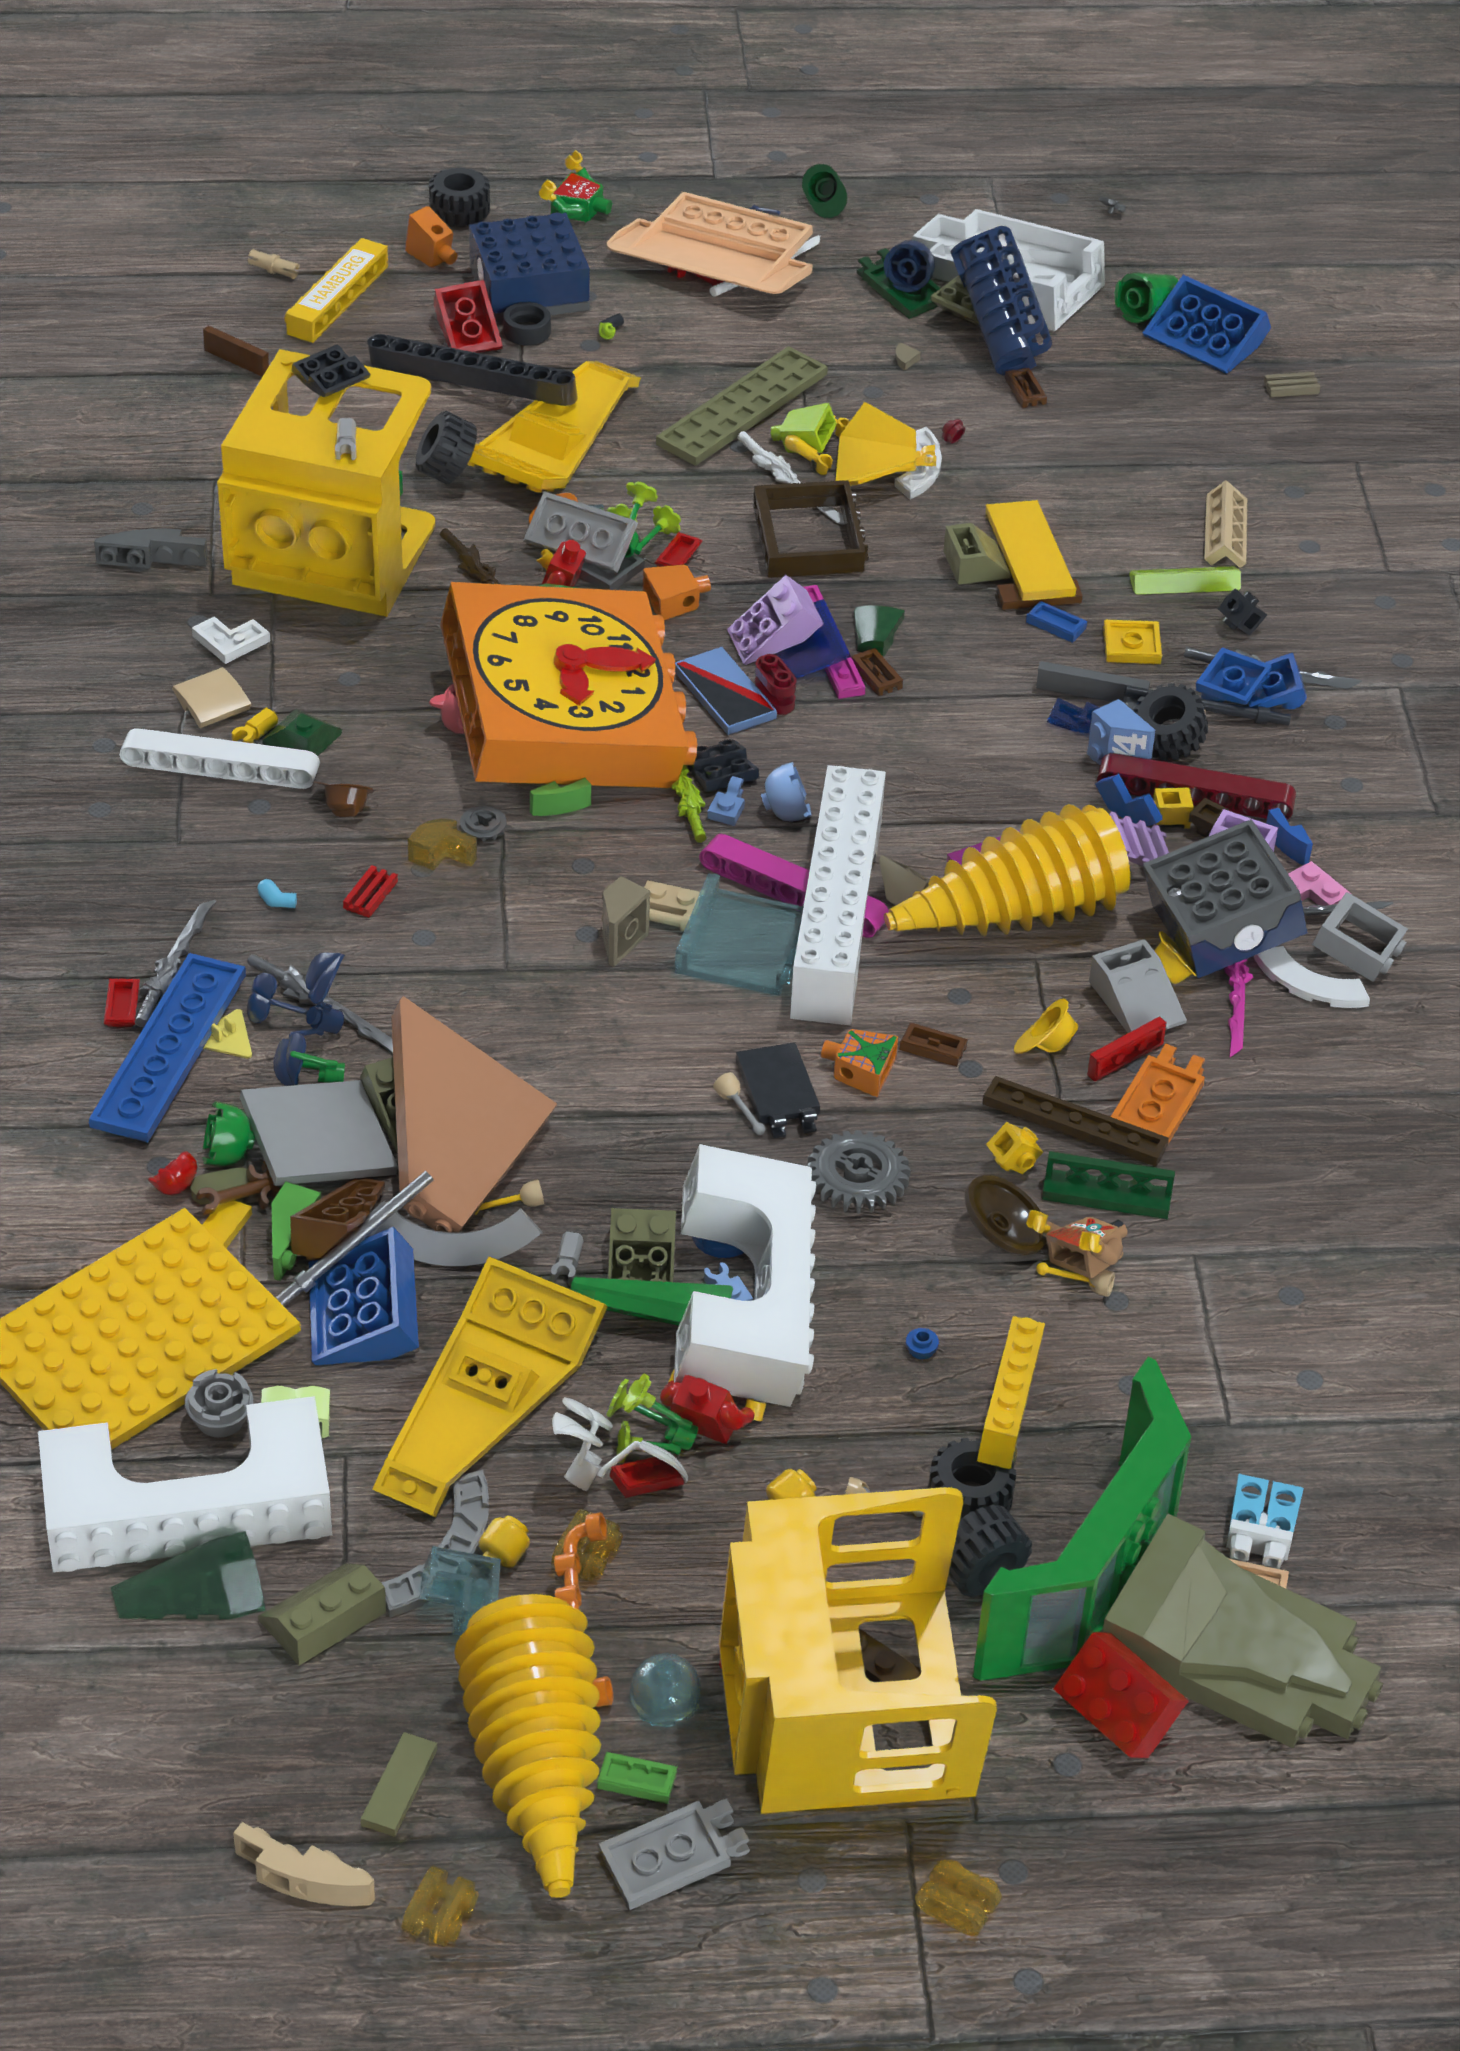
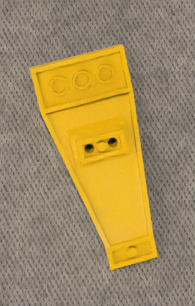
M585 361L572 371L575 375L578 399L574 404L561 406L536 400L482 442L475 444L474 451L467 465L475 466L476 464L482 466V471L488 474L497 475V473L505 475L504 480L511 483L519 484L523 482L527 484V489L541 493L542 490L554 492L555 489L565 488L624 391H627L628 387H638L641 377L598 361Z
M488 1256L464 1311L391 1448L372 1490L436 1518L449 1487L581 1367L608 1306ZM477 1366V1374L469 1376V1369ZM506 1378V1387L499 1389L498 1382Z

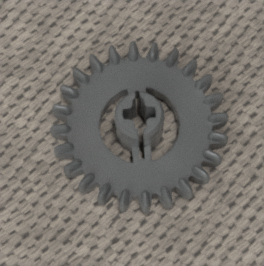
M856 1130L854 1134H851L849 1131H843V1136L835 1133L831 1135V1140L827 1138L821 1140V1145H816L813 1148V1153L808 1156L807 1166L812 1167L811 1181L816 1182L815 1194L821 1192L822 1202L832 1196L831 1206L835 1208L841 1200L843 1201L844 1212H847L850 1204L854 1203L856 1212L859 1214L863 1204H866L869 1212L873 1213L874 1202H878L880 1208L884 1210L886 1198L891 1204H895L896 1197L904 1195V1188L909 1186L911 1169L908 1166L909 1160L903 1156L904 1151L901 1148H895L896 1143L893 1141L885 1142V1137L882 1135L873 1137V1132L868 1131L863 1135L861 1130ZM872 1159L879 1164L881 1171L873 1168ZM836 1167L844 1170L843 1177L838 1174Z

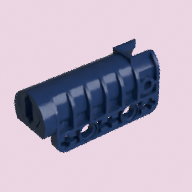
M997 226L961 241L950 252L962 284L967 288L995 370L998 374L1005 376L1006 371L1030 368L1031 370L1036 366L1034 356L1048 351L1052 345V338L1012 231L1007 226ZM1001 234L1005 236V241L1007 244L1004 247H1002V244L999 240V235ZM979 248H984L982 252H977ZM1008 255H1013L1014 263H1009ZM1013 274H1018L1020 278L1019 282H1013ZM1023 297H1028V306L1024 305ZM1031 314L1035 320L1034 324H1029L1028 316ZM1039 332L1043 338L1042 345L1037 343L1036 334Z

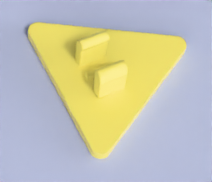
M236 1009L221 1018L217 1025L215 1023L212 1024V1034L203 1049L246 1059L252 1057L242 1010Z

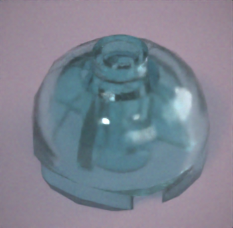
M671 1653L655 1654L640 1663L633 1673L630 1701L631 1705L633 1703V1706L637 1709V1715L642 1720L655 1726L670 1727L675 1726V1721L682 1720L685 1717L686 1721L689 1720L698 1710L701 1699V1683L697 1670L685 1658Z

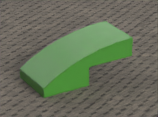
M583 778L562 788L555 781L530 791V813L533 816L558 815L591 806L592 784L586 778Z

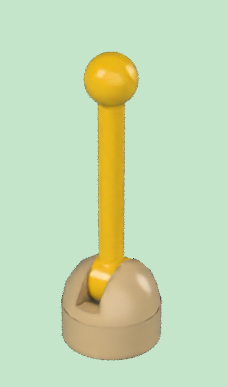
M539 1180L524 1184L517 1195L483 1203L476 1214L480 1210L520 1200L527 1206L543 1205L544 1199Z
M1044 1262L1036 1266V1271L1039 1275H1046L1048 1273L1088 1282L1091 1290L1101 1296L1109 1297L1113 1289L1115 1272L1103 1270L1090 1279L1078 1273L1051 1268Z

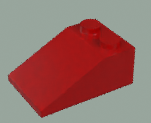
M484 280L435 289L433 304L448 347L475 353L503 348Z

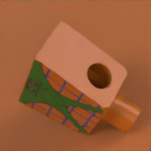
M851 1029L848 1030L842 1044L825 1040L821 1051V1058L835 1061L834 1078L878 1097L897 1057L898 1036Z

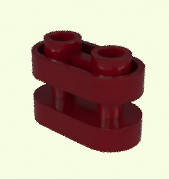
M774 654L760 656L755 663L756 677L754 685L777 710L778 715L791 713L795 709L796 677L778 656Z

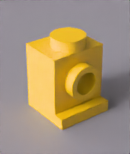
M1189 788L1155 789L1153 800L1163 818L1156 824H1184V829L1190 828L1191 823L1188 821L1190 812L1193 810V802Z

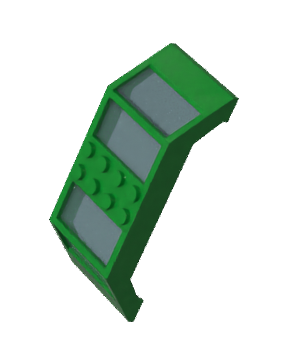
M1148 1356L1132 1379L1120 1461L1118 1463L1121 1468L1057 1561L1014 1570L1000 1567L984 1590L973 1669L974 1678L982 1681L1069 1667L1092 1632L1103 1633L1105 1617L1167 1514L1177 1518L1191 1434L1155 1359Z

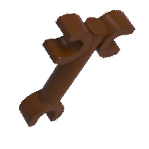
M264 1161L261 1166L263 1174L257 1173L252 1164L248 1166L246 1176L250 1181L249 1183L217 1192L212 1188L204 1187L198 1191L196 1199L206 1198L211 1201V1204L204 1205L202 1210L203 1214L209 1215L215 1212L218 1204L260 1193L258 1197L259 1206L262 1209H266L269 1204L267 1196L275 1198L281 1188L274 1185Z

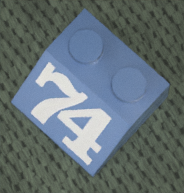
M1117 699L1092 712L1087 755L1099 765L1102 758L1109 753L1151 760L1156 730L1120 699Z

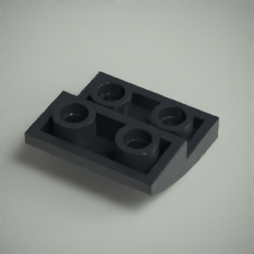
M338 344L292 363L291 369L304 385L323 397L370 378V372L355 355L348 357Z
M733 739L721 740L719 744L710 747L698 746L694 764L687 765L696 781L706 792L728 787L732 776L742 778L744 782L760 779L759 768L747 759L746 748Z

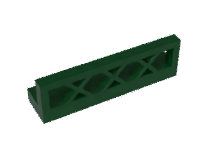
M1049 1151L1042 1200L1168 1220L1175 1171ZM1054 1163L1067 1165L1070 1170H1055L1053 1166ZM1094 1169L1099 1170L1102 1174L1093 1176L1089 1175L1086 1171ZM1126 1174L1131 1175L1134 1179L1125 1181L1121 1180L1118 1176ZM1153 1179L1167 1181L1166 1187L1152 1185L1149 1181Z

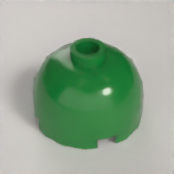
M215 1101L211 1107L217 1108L216 1114L208 1115L203 1141V1149L209 1148V1158L203 1157V1163L212 1166H229L242 1159L246 1149H253L255 1135L253 1130H250V1121L244 1111L237 1106Z

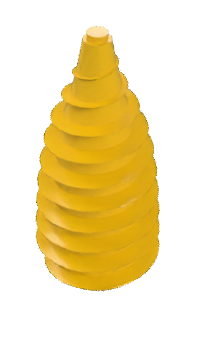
M1068 804L1062 808L1059 815L1050 811L1045 812L1041 817L1040 823L1033 819L1025 820L1021 825L1020 832L1012 827L1004 829L1000 841L991 836L986 837L980 852L973 847H968L963 853L962 865L957 861L949 860L945 866L944 877L932 876L928 887L920 892L915 891L912 897L890 908L888 913L884 914L885 924L889 931L895 930L896 932L923 928H936L940 932L941 927H956L960 935H963L965 926H976L982 936L987 935L988 924H997L1000 930L1005 935H1008L1011 921L1017 920L1022 928L1029 932L1032 929L1033 917L1037 916L1045 926L1051 927L1054 921V912H1059L1066 921L1072 922L1075 916V907L1078 906L1087 916L1091 917L1095 913L1096 901H1100L1107 910L1112 911L1116 905V895L1127 892L1130 887V866L1126 848L1115 822L1107 811L1092 805H1086L1080 810L1075 805Z
M525 1594L494 1601L475 1612L468 1621L467 1629L459 1637L455 1645L454 1655L456 1662L460 1666L458 1680L460 1686L465 1691L463 1706L470 1715L468 1720L469 1732L476 1739L474 1745L475 1755L483 1764L482 1777L485 1783L493 1789L492 1798L495 1806L507 1814L506 1822L508 1827L516 1834L523 1836L522 1845L528 1853L532 1854L536 1863L535 1869L540 1874L544 1889L548 1891L550 1897L560 1898L569 1895L571 1887L574 1885L575 1853L579 1850L576 1847L577 1833L586 1826L585 1820L579 1818L580 1812L588 1808L595 1799L594 1794L585 1787L593 1783L599 1775V1767L591 1761L601 1749L600 1740L593 1735L601 1723L599 1713L593 1709L600 1698L597 1687L592 1684L597 1677V1667L590 1659L594 1653L595 1646L593 1640L584 1633L588 1620L586 1615L579 1609L570 1606L567 1602L557 1597Z

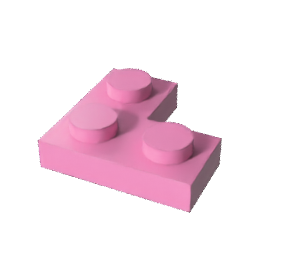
M1312 861L1288 873L1300 891L1301 901L1309 897L1317 905H1334L1340 902L1346 892L1350 893Z

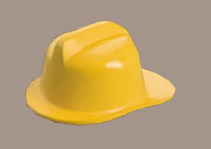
M1159 931L1161 942L1154 951L1159 956L1170 982L1178 984L1191 975L1196 977V974L1192 971L1176 943L1166 933Z
M1063 998L1053 1002L1040 1018L1017 1040L1014 1045V1051L1017 1054H1022L1034 1047L1046 1052L1062 1050L1078 1030V1024L1067 1012L1068 1001Z

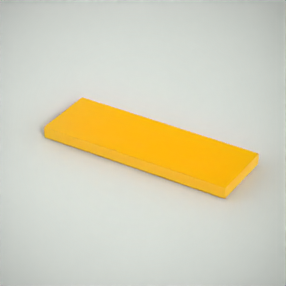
M1038 500L986 504L985 513L1022 600L1029 601L1076 596V586Z

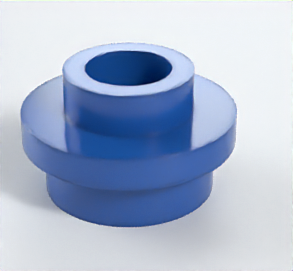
M926 1328L914 1329L906 1337V1347L909 1353L917 1359L930 1358L939 1346L938 1336Z

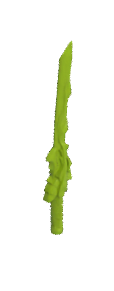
M683 765L679 780L675 781L671 788L676 790V794L679 797H682L677 809L679 811L678 816L682 817L685 815L688 818L696 842L702 843L707 839L699 814L701 813V807L704 808L706 804L700 796V791L692 784V779L687 777L689 773L687 766Z

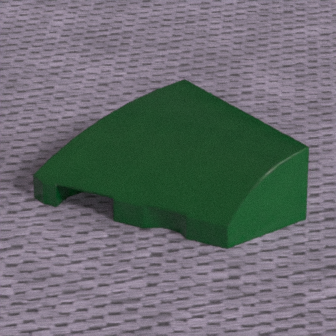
M879 605L856 607L853 616L855 618L857 651L864 652L876 648L884 657L893 644L896 630L904 620L905 610Z

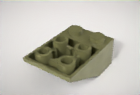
M393 1057L365 1065L360 1079L377 1118L398 1153Z
M611 1208L608 1279L673 1282L676 1211Z

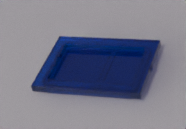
M824 599L814 602L824 624L804 642L776 653L796 679L851 657Z

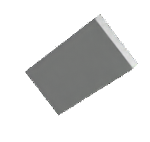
M544 491L523 541L527 544L556 552L561 542L574 540L580 544V549L587 553L584 560L585 563L618 573L638 523L635 520Z

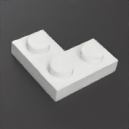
M215 617L192 627V636L225 664L270 642V632L254 619L232 630Z

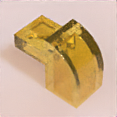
M452 819L427 821L421 824L408 838V861L431 870H435L445 857L472 866L477 860V838L458 831L457 821Z

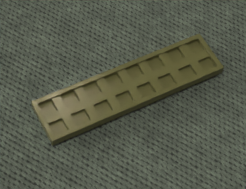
M788 346L656 436V445L696 466L737 438L741 432L747 431L825 377L828 372V366Z

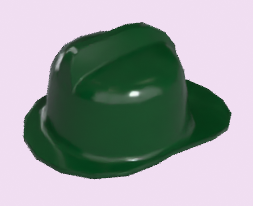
M816 164L805 172L802 179V189L813 210L818 216L823 218L838 216L846 207L848 194L836 171L826 164Z

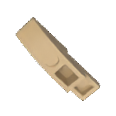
M243 1822L233 1832L235 1853L256 1865L258 1882L276 1891L299 1899L328 1905L366 1906L371 1905L375 1901L374 1879L365 1870L358 1867L353 1868L342 1862L331 1851H322L312 1845L303 1856L292 1845H283L272 1839L263 1829L258 1827L252 1828Z

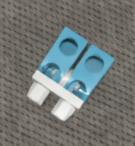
M1238 1474L1226 1545L1227 1548H1230V1559L1245 1562L1249 1560L1251 1552L1264 1555L1262 1561L1264 1566L1280 1569L1283 1561L1288 1560L1304 1488L1273 1481L1267 1513H1264L1263 1509L1269 1480ZM1252 1486L1257 1488L1261 1495L1243 1492L1242 1489ZM1279 1494H1288L1293 1497L1295 1503L1276 1499L1275 1497Z

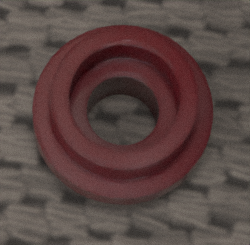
M960 419L949 420L942 428V439L952 444L960 440L966 430L963 422Z

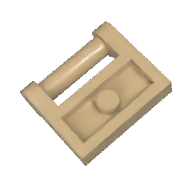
M647 880L644 888L650 890L649 921L680 927L681 931L690 933L704 902V893Z

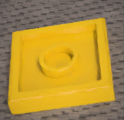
M1104 620L1106 662L1161 664L1162 650L1158 621Z

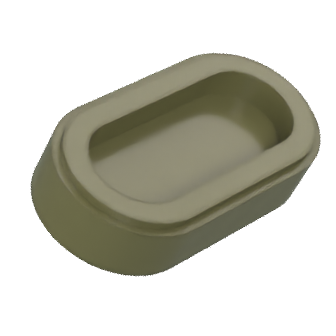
M232 1168L195 1177L191 1184L193 1200L203 1205L211 1204L209 1199H196L198 1191L204 1187L212 1188L217 1192L249 1183L250 1181L246 1176L247 1169Z

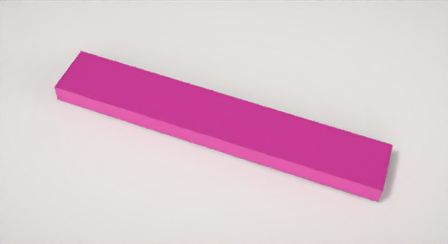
M805 586L804 588L808 591L824 623L810 636V639L838 699L865 695L866 687L818 586Z

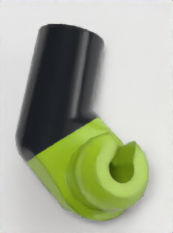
M617 313L600 321L598 326L599 336L605 340L612 339L616 328L624 324L622 315Z

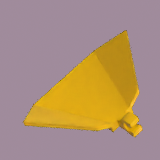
M864 402L840 434L836 481L849 480L850 486H854L895 472L916 471L917 466H936L935 445H927L920 451H917L915 429Z

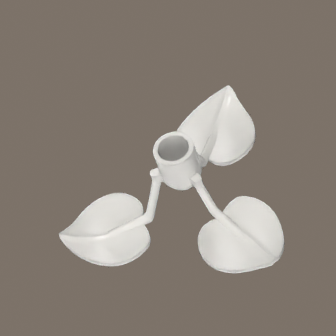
M563 1398L562 1402L567 1406V1410H572L588 1419L591 1425L589 1432L576 1421L561 1413L556 1412L552 1418L554 1434H567L584 1440L580 1453L577 1454L564 1476L570 1483L582 1490L588 1491L596 1476L603 1478L611 1467L633 1450L647 1452L670 1464L678 1470L685 1483H687L688 1475L681 1463L668 1451L644 1440L641 1442L634 1441L601 1467L599 1464L602 1459L589 1451L591 1444L599 1448L603 1446L602 1441L595 1436L598 1426L600 1425L611 1431L613 1425L599 1412L573 1399Z

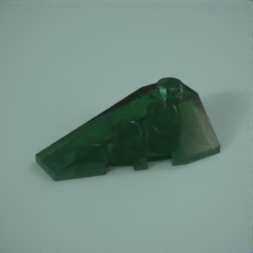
M246 1531L211 1539L111 1587L119 1619H162L165 1615H186V1619H198V1615H219V1619H234L266 1610L255 1557Z

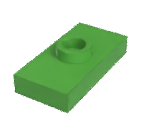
M606 1752L597 1781V1789L668 1804L677 1775V1766Z

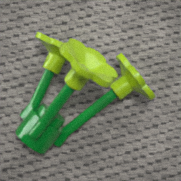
M640 481L635 483L628 482L626 485L627 494L634 497L632 502L634 505L633 509L621 503L617 504L616 507L608 508L607 512L637 522L636 518L639 507H642L644 502H655L658 498L655 488L647 486ZM668 505L663 507L656 506L653 509L654 517L652 519L655 528L640 543L638 534L634 532L624 557H631L634 553L639 555L643 547L658 532H663L667 535L670 533L677 534L681 530L679 525L681 517L674 513L673 509Z
M644 1373L639 1380L633 1382L628 1394L627 1386L629 1380L625 1378L619 1385L606 1416L611 1418L621 1407L627 1413L634 1410L667 1426L664 1439L669 1440V1444L646 1442L676 1455H679L681 1449L689 1451L696 1438L698 1426L693 1425V1422L680 1417L655 1401L656 1397L647 1392L651 1385L647 1374ZM652 1407L653 1409L657 1410L658 1412H660V1413L663 1414L664 1416H662V1415H660V1414H658V1413H656V1412L650 1410L649 1408ZM623 1421L619 1430L616 1456L634 1441L641 1442L643 1440L641 1437L631 1436L628 1421ZM626 1457L619 1461V1463L624 1464Z

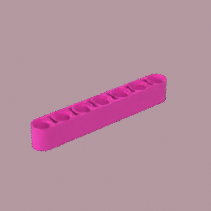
M722 833L717 834L700 852V862L706 869L803 911L810 870ZM868 895L862 937L871 938L885 923L884 914L888 913V908L883 902Z

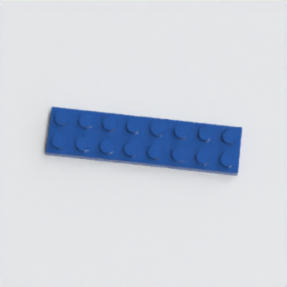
M191 953L187 955L89 1117L90 1128L149 1142L210 1038L212 1024H218L246 976L245 966Z

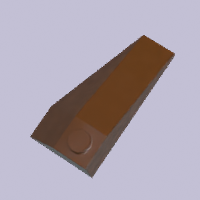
M355 1178L290 1216L292 1253L303 1255L307 1260H320L323 1258L324 1255L330 1252L365 1221L385 1189V1182Z

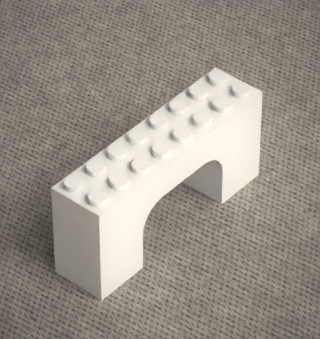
M699 1144L683 1185L681 1234L727 1243L742 1250L754 1265L755 1293L754 1300L741 1301L693 1291L676 1332L674 1383H681L685 1375H690L696 1378H703L709 1383L730 1391L731 1396L751 1398L788 1407L791 1406L795 1395L802 1393L804 1375L811 1373L814 1360L813 1354H809L814 1337V1329L809 1328V1323H811L814 1314V1304L810 1303V1298L815 1284V1280L810 1278L815 1262V1254L810 1253L815 1239V1229H811V1224L813 1223L816 1210L815 1205H811L816 1189V1182L811 1181L812 1167Z
M315 1396L246 1405L250 1454L244 1463L234 1470L221 1474L167 1481L137 1483L127 1480L118 1474L112 1461L108 1422L38 1431L46 1526L53 1573L62 1571L72 1572L77 1569L108 1567L122 1563L145 1562L147 1560L168 1557L177 1558L190 1554L214 1553L221 1550L245 1549L258 1545L282 1544L288 1541L319 1539L332 1536L330 1492Z

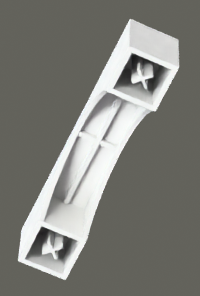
M827 766L793 966L790 1019L851 1026L872 863L876 862L882 823L885 771Z

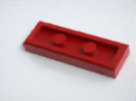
M1159 1016L1091 1053L1087 1076L1093 1081H1097L1163 1045L1167 1022Z

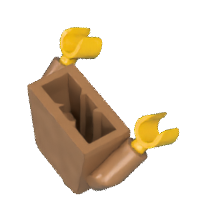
M1030 1210L1026 1225L1046 1237L1050 1263L1091 1279L1109 1266L1115 1265L1122 1258L1123 1246L1121 1239L1127 1236V1228L1122 1221L1116 1220L1109 1224L1093 1217H1086L1059 1227L1052 1222H1047L1048 1215Z

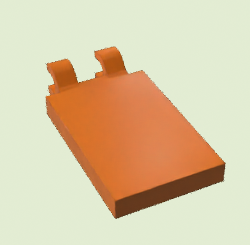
M1165 1044L1157 1058L1150 1055L1147 1056L1111 1117L1169 1137V1144L1204 1086L1205 1077L1202 1076L1204 1069L1201 1067L1205 1062V1058L1193 1055L1186 1069L1173 1065L1176 1059L1173 1055L1177 1048Z

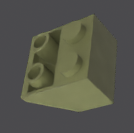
M959 275L931 296V301L944 311L980 327L967 288L963 286Z
M973 523L946 526L943 552L958 585L1010 578V572L995 540Z

